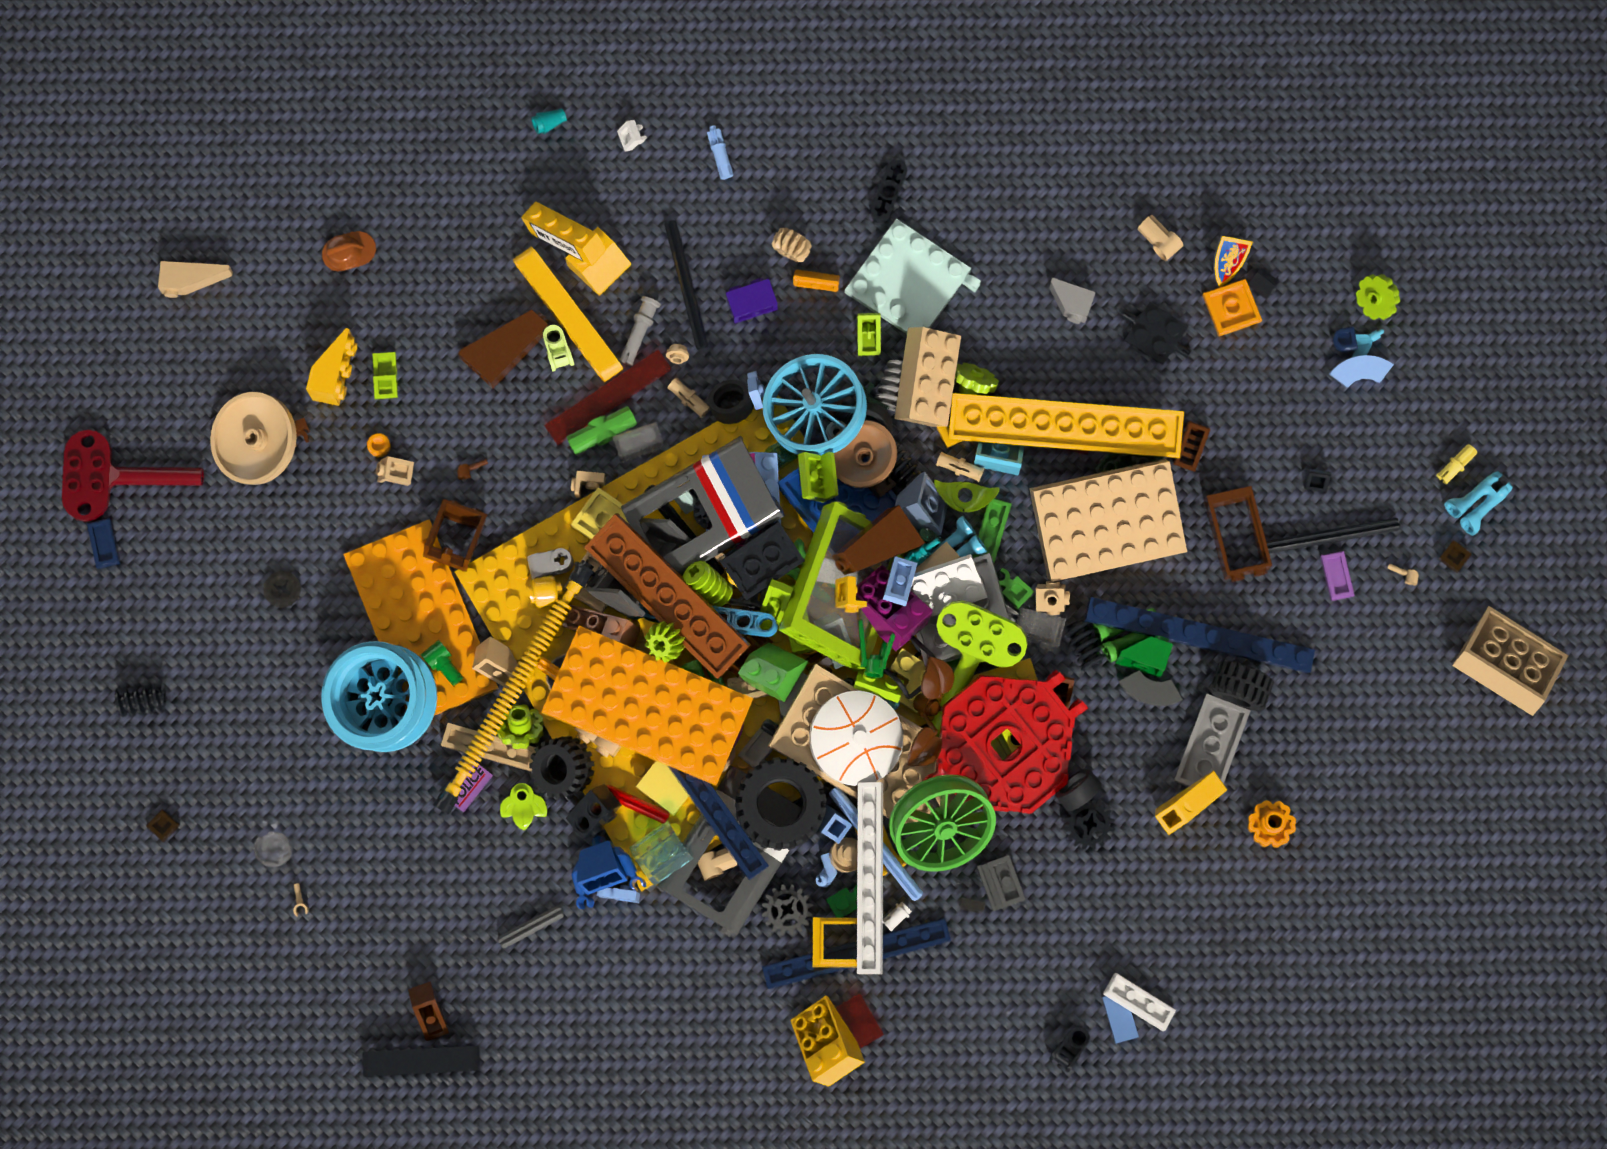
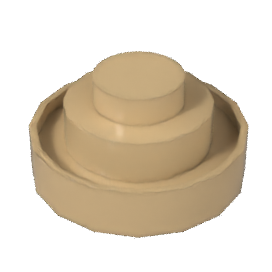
M846 837L839 844L835 842L829 853V858L834 868L845 873L857 870L858 841Z

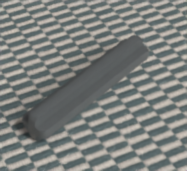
M555 906L498 937V941L502 948H506L563 918L564 913L560 906Z

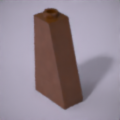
M530 310L464 347L458 352V355L468 367L493 389L543 338V332L549 326L547 324L549 320L542 313L536 314L533 310Z
M897 505L881 513L835 552L832 558L835 561L836 567L844 575L920 547L925 542L900 505Z

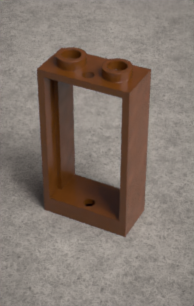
M1252 486L1206 496L1204 504L1224 580L1231 579V582L1245 579L1244 575L1253 574L1254 577L1267 574V570L1272 567V562ZM1245 501L1261 564L1230 570L1214 508Z

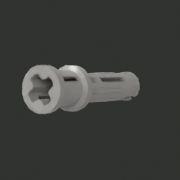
M646 296L641 298L642 304L638 314H635L633 317L635 324L619 359L624 364L627 362L629 366H633L646 330L653 325V316L656 309L661 305L658 301Z

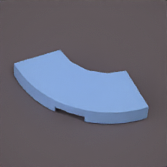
M1357 356L1339 363L1330 371L1329 375L1346 388L1360 379H1371L1380 383L1394 364L1376 356Z

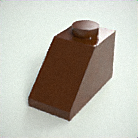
M431 981L408 989L412 1008L426 1041L448 1034L449 1030Z

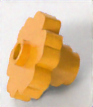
M1265 800L1254 807V813L1248 817L1247 829L1254 833V842L1259 843L1262 847H1267L1271 844L1275 848L1286 844L1289 841V835L1296 830V818L1289 815L1290 807L1284 805L1281 801H1276L1272 804L1270 801ZM1268 821H1273L1275 823V827L1272 828L1268 824Z

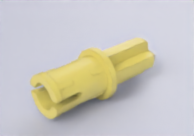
M1467 444L1454 458L1451 457L1449 459L1450 462L1436 474L1440 481L1443 479L1442 483L1447 485L1459 471L1463 472L1465 470L1464 466L1477 454V450L1472 445Z

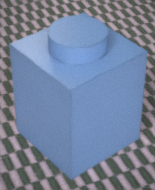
M826 804L825 816L818 829L821 833L839 844L852 827V824L843 814Z

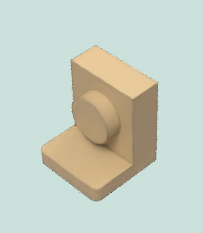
M389 456L383 458L376 467L377 482L383 483L388 481L406 486L410 485L414 462Z
M577 471L576 477H572L571 491H575L576 498H581L582 485H586L585 488L591 490L605 486V473Z

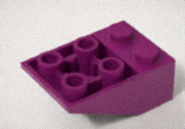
M881 565L857 585L856 600L867 601V607L861 609L878 635L886 643L889 642L891 634H895L892 648L897 651L928 624L933 610L911 590L906 606L883 600L890 571Z

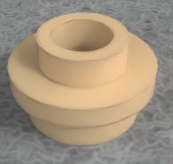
M673 344L667 350L666 357L672 363L682 364L689 359L688 349L684 345Z

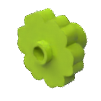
M1371 274L1359 282L1360 290L1356 292L1357 304L1360 307H1364V315L1372 320L1378 318L1385 320L1397 312L1396 304L1400 302L1399 290L1391 278L1386 277L1384 274L1378 276Z
M957 364L955 378L956 382L960 384L959 394L981 395V393L995 392L999 380L994 378V374L987 369L979 368L975 364Z
M525 704L513 705L509 715L503 714L507 717L506 720L500 719L504 724H497L501 728L499 731L497 730V735L501 742L505 745L511 744L514 749H526L530 743H538L544 734L542 715L539 714L537 709L529 710V707Z

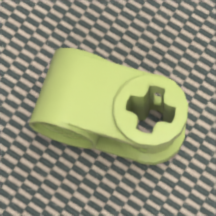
M557 325L546 327L543 332V338L552 372L556 371V368L569 364L574 366L569 346H567L563 330ZM551 333H558L560 339L556 342H551L548 340V336Z

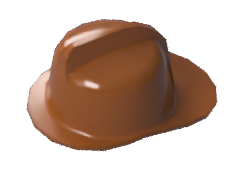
M361 231L337 235L328 240L324 245L322 259L328 268L337 272L363 266L374 258L376 243L370 235Z

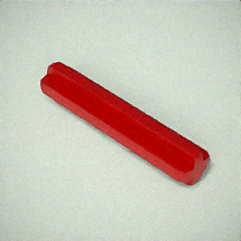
M607 785L621 805L660 823L665 824L670 816L668 811L611 785Z

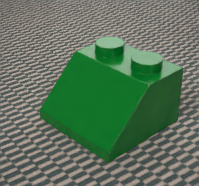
M1162 636L1149 637L1122 650L1115 664L1137 671L1140 670L1143 673L1160 678L1165 671L1173 644L1168 642L1169 639Z

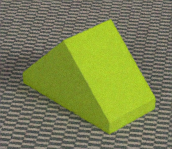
M857 313L858 356L881 355L880 313Z

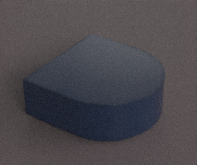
M1354 326L1341 328L1335 332L1333 345L1338 351L1350 352L1358 350Z

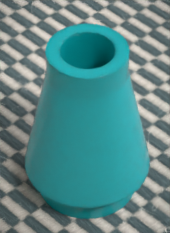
M561 108L536 113V116H533L531 120L537 134H546L559 124L567 121L564 110Z

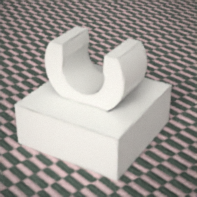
M635 120L626 121L617 131L624 151L633 150L638 144H642L647 139V136H640L639 131L643 126L636 125Z

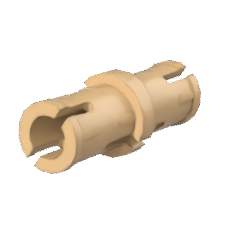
M676 377L668 385L667 389L680 398L684 406L688 405L696 412L700 418H703L710 411V407L696 395L697 392L694 389L690 390L679 378Z
M944 452L940 453L936 463L937 466L954 471L955 475L960 476L961 474L978 482L984 472L983 467H978L965 462L966 459L964 458L958 459Z

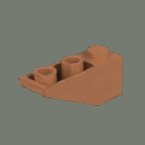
M570 605L572 609L568 611L569 614L563 623L564 628L576 632L578 627L582 626L634 648L641 628L627 619Z

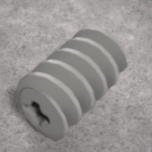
M889 360L887 362L888 369L884 370L886 377L881 379L882 385L878 387L880 394L875 395L877 403L891 411H896L903 361Z

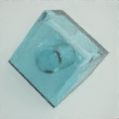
M668 820L629 847L636 862L654 886L694 859Z

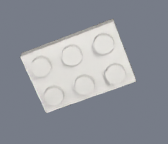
M971 554L915 573L911 586V591L933 610L931 617L938 615L944 606L953 601L963 600L973 603L987 598V592Z

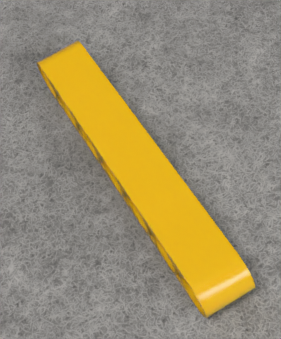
M531 246L515 257L513 262L601 380L605 383L623 370L618 359L536 250Z

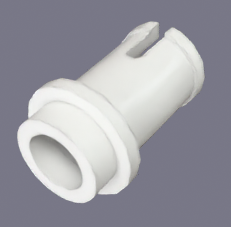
M903 902L900 904L896 903L897 907L883 919V923L891 932L904 918L910 917L909 914L912 911Z

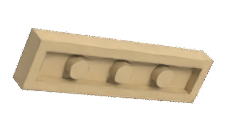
M448 723L441 746L463 753L466 750L470 752L471 750L467 747L469 745L474 746L471 743L472 739L477 741L474 735L480 736L481 734L475 730ZM491 735L495 739L493 741L488 740L491 745L490 747L485 745L488 748L487 752L481 751L485 754L484 757L478 756L532 772V769L529 768V763L533 762L531 755L536 753L534 750L536 747L529 746L526 749H514L511 744L505 745L499 737Z

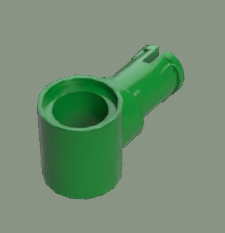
M439 640L420 654L433 671L435 669L438 672L441 671L453 686L457 685L464 678L452 664V659L450 658L452 655Z

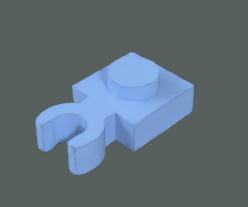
M757 371L747 373L748 392L755 409L758 410L763 408L765 388L761 381L758 380Z
M621 885L620 889L606 888L597 891L596 895L600 898L639 903L640 893L627 885Z

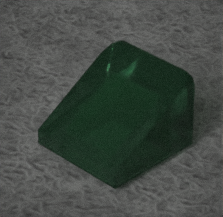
M779 442L765 450L766 453H777L778 471L798 457L796 454L785 449Z

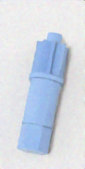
M716 125L710 126V131L707 132L720 179L731 178L733 171L721 129H716Z

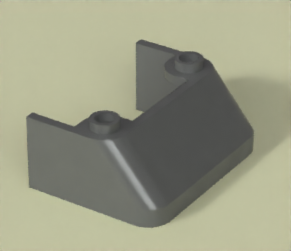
M642 518L640 520V524L650 544L662 557L691 541L670 519ZM600 565L595 572L596 574L588 582L586 590L593 597L623 615L643 617L645 612L640 608V602L606 568Z

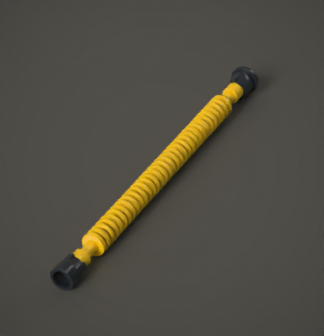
M584 560L580 563L575 562V568L568 578L570 581L566 586L567 591L561 600L556 599L555 602L558 606L552 605L555 611L549 610L552 616L546 615L545 618L549 621L543 620L542 623L546 626L540 625L539 628L543 631L537 630L536 633L539 637L534 635L533 639L536 642L533 640L530 642L533 647L528 645L527 649L530 652H524L527 658L524 656L520 658L524 663L518 662L521 668L515 667L514 670L518 673L512 672L511 675L515 678L509 677L508 680L512 683L506 682L505 685L508 689L503 687L502 691L505 694L500 692L499 696L502 699H496L499 704L494 703L492 705L496 708L495 710L492 708L489 710L493 715L489 713L486 715L490 720H483L487 725H480L484 730H477V733L481 735H474L477 741L472 739L471 743L474 746L469 745L467 747L471 751L466 750L464 752L468 756L463 755L461 757L465 761L458 762L461 768L455 767L458 773L453 782H449L446 789H442L433 804L436 808L448 815L451 813L459 799L457 796L461 791L460 786L466 776L472 777L469 771L475 772L472 766L478 767L479 764L475 761L481 762L482 759L478 756L484 757L485 754L481 751L487 752L488 748L485 745L489 747L491 745L488 740L493 741L495 739L491 734L494 736L498 734L494 729L498 731L501 729L497 724H504L500 719L506 720L507 717L503 715L504 713L509 715V711L506 709L511 710L513 708L510 703L515 705L516 701L513 698H519L516 693L521 694L523 692L519 688L524 689L526 687L522 683L527 684L529 682L525 677H532L528 672H535L531 667L537 668L535 661L539 662L541 660L538 656L543 658L544 654L541 651L545 653L547 651L544 646L549 647L551 645L547 641L552 642L554 640L550 636L555 637L557 634L554 630L557 632L560 630L557 625L560 627L563 625L559 620H566L562 615L568 616L569 613L566 610L571 611L572 607L569 604L574 595H578L581 588H585L591 576L596 574L593 571L594 566Z

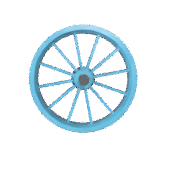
M823 354L805 355L786 363L773 375L763 397V415L769 430L780 445L796 455L808 452L822 456L827 452L836 453L845 448L861 430L867 412L865 391L853 370L843 361ZM820 367L815 392H812L804 370ZM826 368L839 371L821 392ZM799 372H801L806 385L802 393L787 382ZM845 376L853 383L852 387L830 395ZM785 385L802 398L803 401L776 397L782 386ZM856 394V407L831 404ZM774 405L800 407L774 418ZM828 411L853 413V417L847 427H845L828 414ZM800 416L784 436L779 432L776 425ZM825 417L843 430L831 440L828 439L822 419ZM808 420L804 443L799 444L791 441L793 436ZM818 421L826 442L810 445L814 422Z

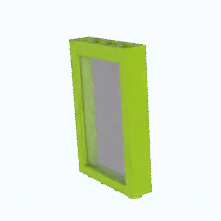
M835 501L823 506L779 631L847 668L858 671L865 669L860 667L862 658L858 621L860 619L863 620L867 659L872 655L878 633L861 608H859V612L848 613L845 612V608L835 607V579L853 576L856 577V585H858L881 565L891 571L894 557L857 572L844 575L836 567L832 555L870 524L871 521L866 519L864 514L853 512L847 508L846 504ZM907 552L897 555L896 557L904 559V556Z

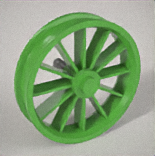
M940 775L916 784L897 801L889 819L890 835L900 857L908 865L930 872L953 869L976 857L991 840L996 826L995 811L984 789L976 781L961 775ZM957 793L947 807L948 794ZM969 795L974 796V798L964 803ZM941 796L940 806L935 797ZM925 803L931 812L927 814L916 809ZM983 806L982 812L972 813L973 811ZM908 817L918 820V822L905 823ZM979 823L976 829L965 826ZM959 833L968 836V838L959 843L954 835ZM913 834L903 841L901 840V835ZM951 838L956 846L944 850L945 840ZM938 840L937 852L928 853ZM922 843L917 851L911 850L915 846Z

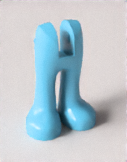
M1496 471L1487 476L1464 497L1451 498L1444 504L1445 509L1452 517L1460 518L1478 499L1484 495L1486 496V499L1460 520L1461 527L1472 536L1480 530L1482 518L1500 503L1513 488L1510 482L1502 486L1498 492L1491 487L1503 475L1501 472Z
M962 516L956 521L957 529L952 535L931 549L932 554L945 542L954 548L959 543L976 534L965 517ZM975 535L960 547L956 553L960 557L969 554L983 555L987 552V549L982 540Z

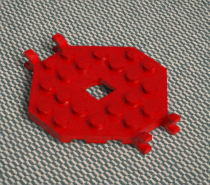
M1054 670L1045 681L979 675L943 705L939 737L942 740V748L937 758L936 771L926 776L922 781L940 775L965 776L981 785L994 811L1032 814L1067 785L1075 718L1087 710L1088 707L1079 698L1070 705L1069 709L1052 690L1065 680L1064 676L1057 670ZM1008 729L1020 746L1002 760L990 744L992 740ZM969 795L964 803L974 798V796Z

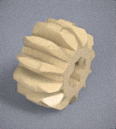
M780 228L772 242L774 250L795 262H803L809 255L812 247L806 237L788 228Z

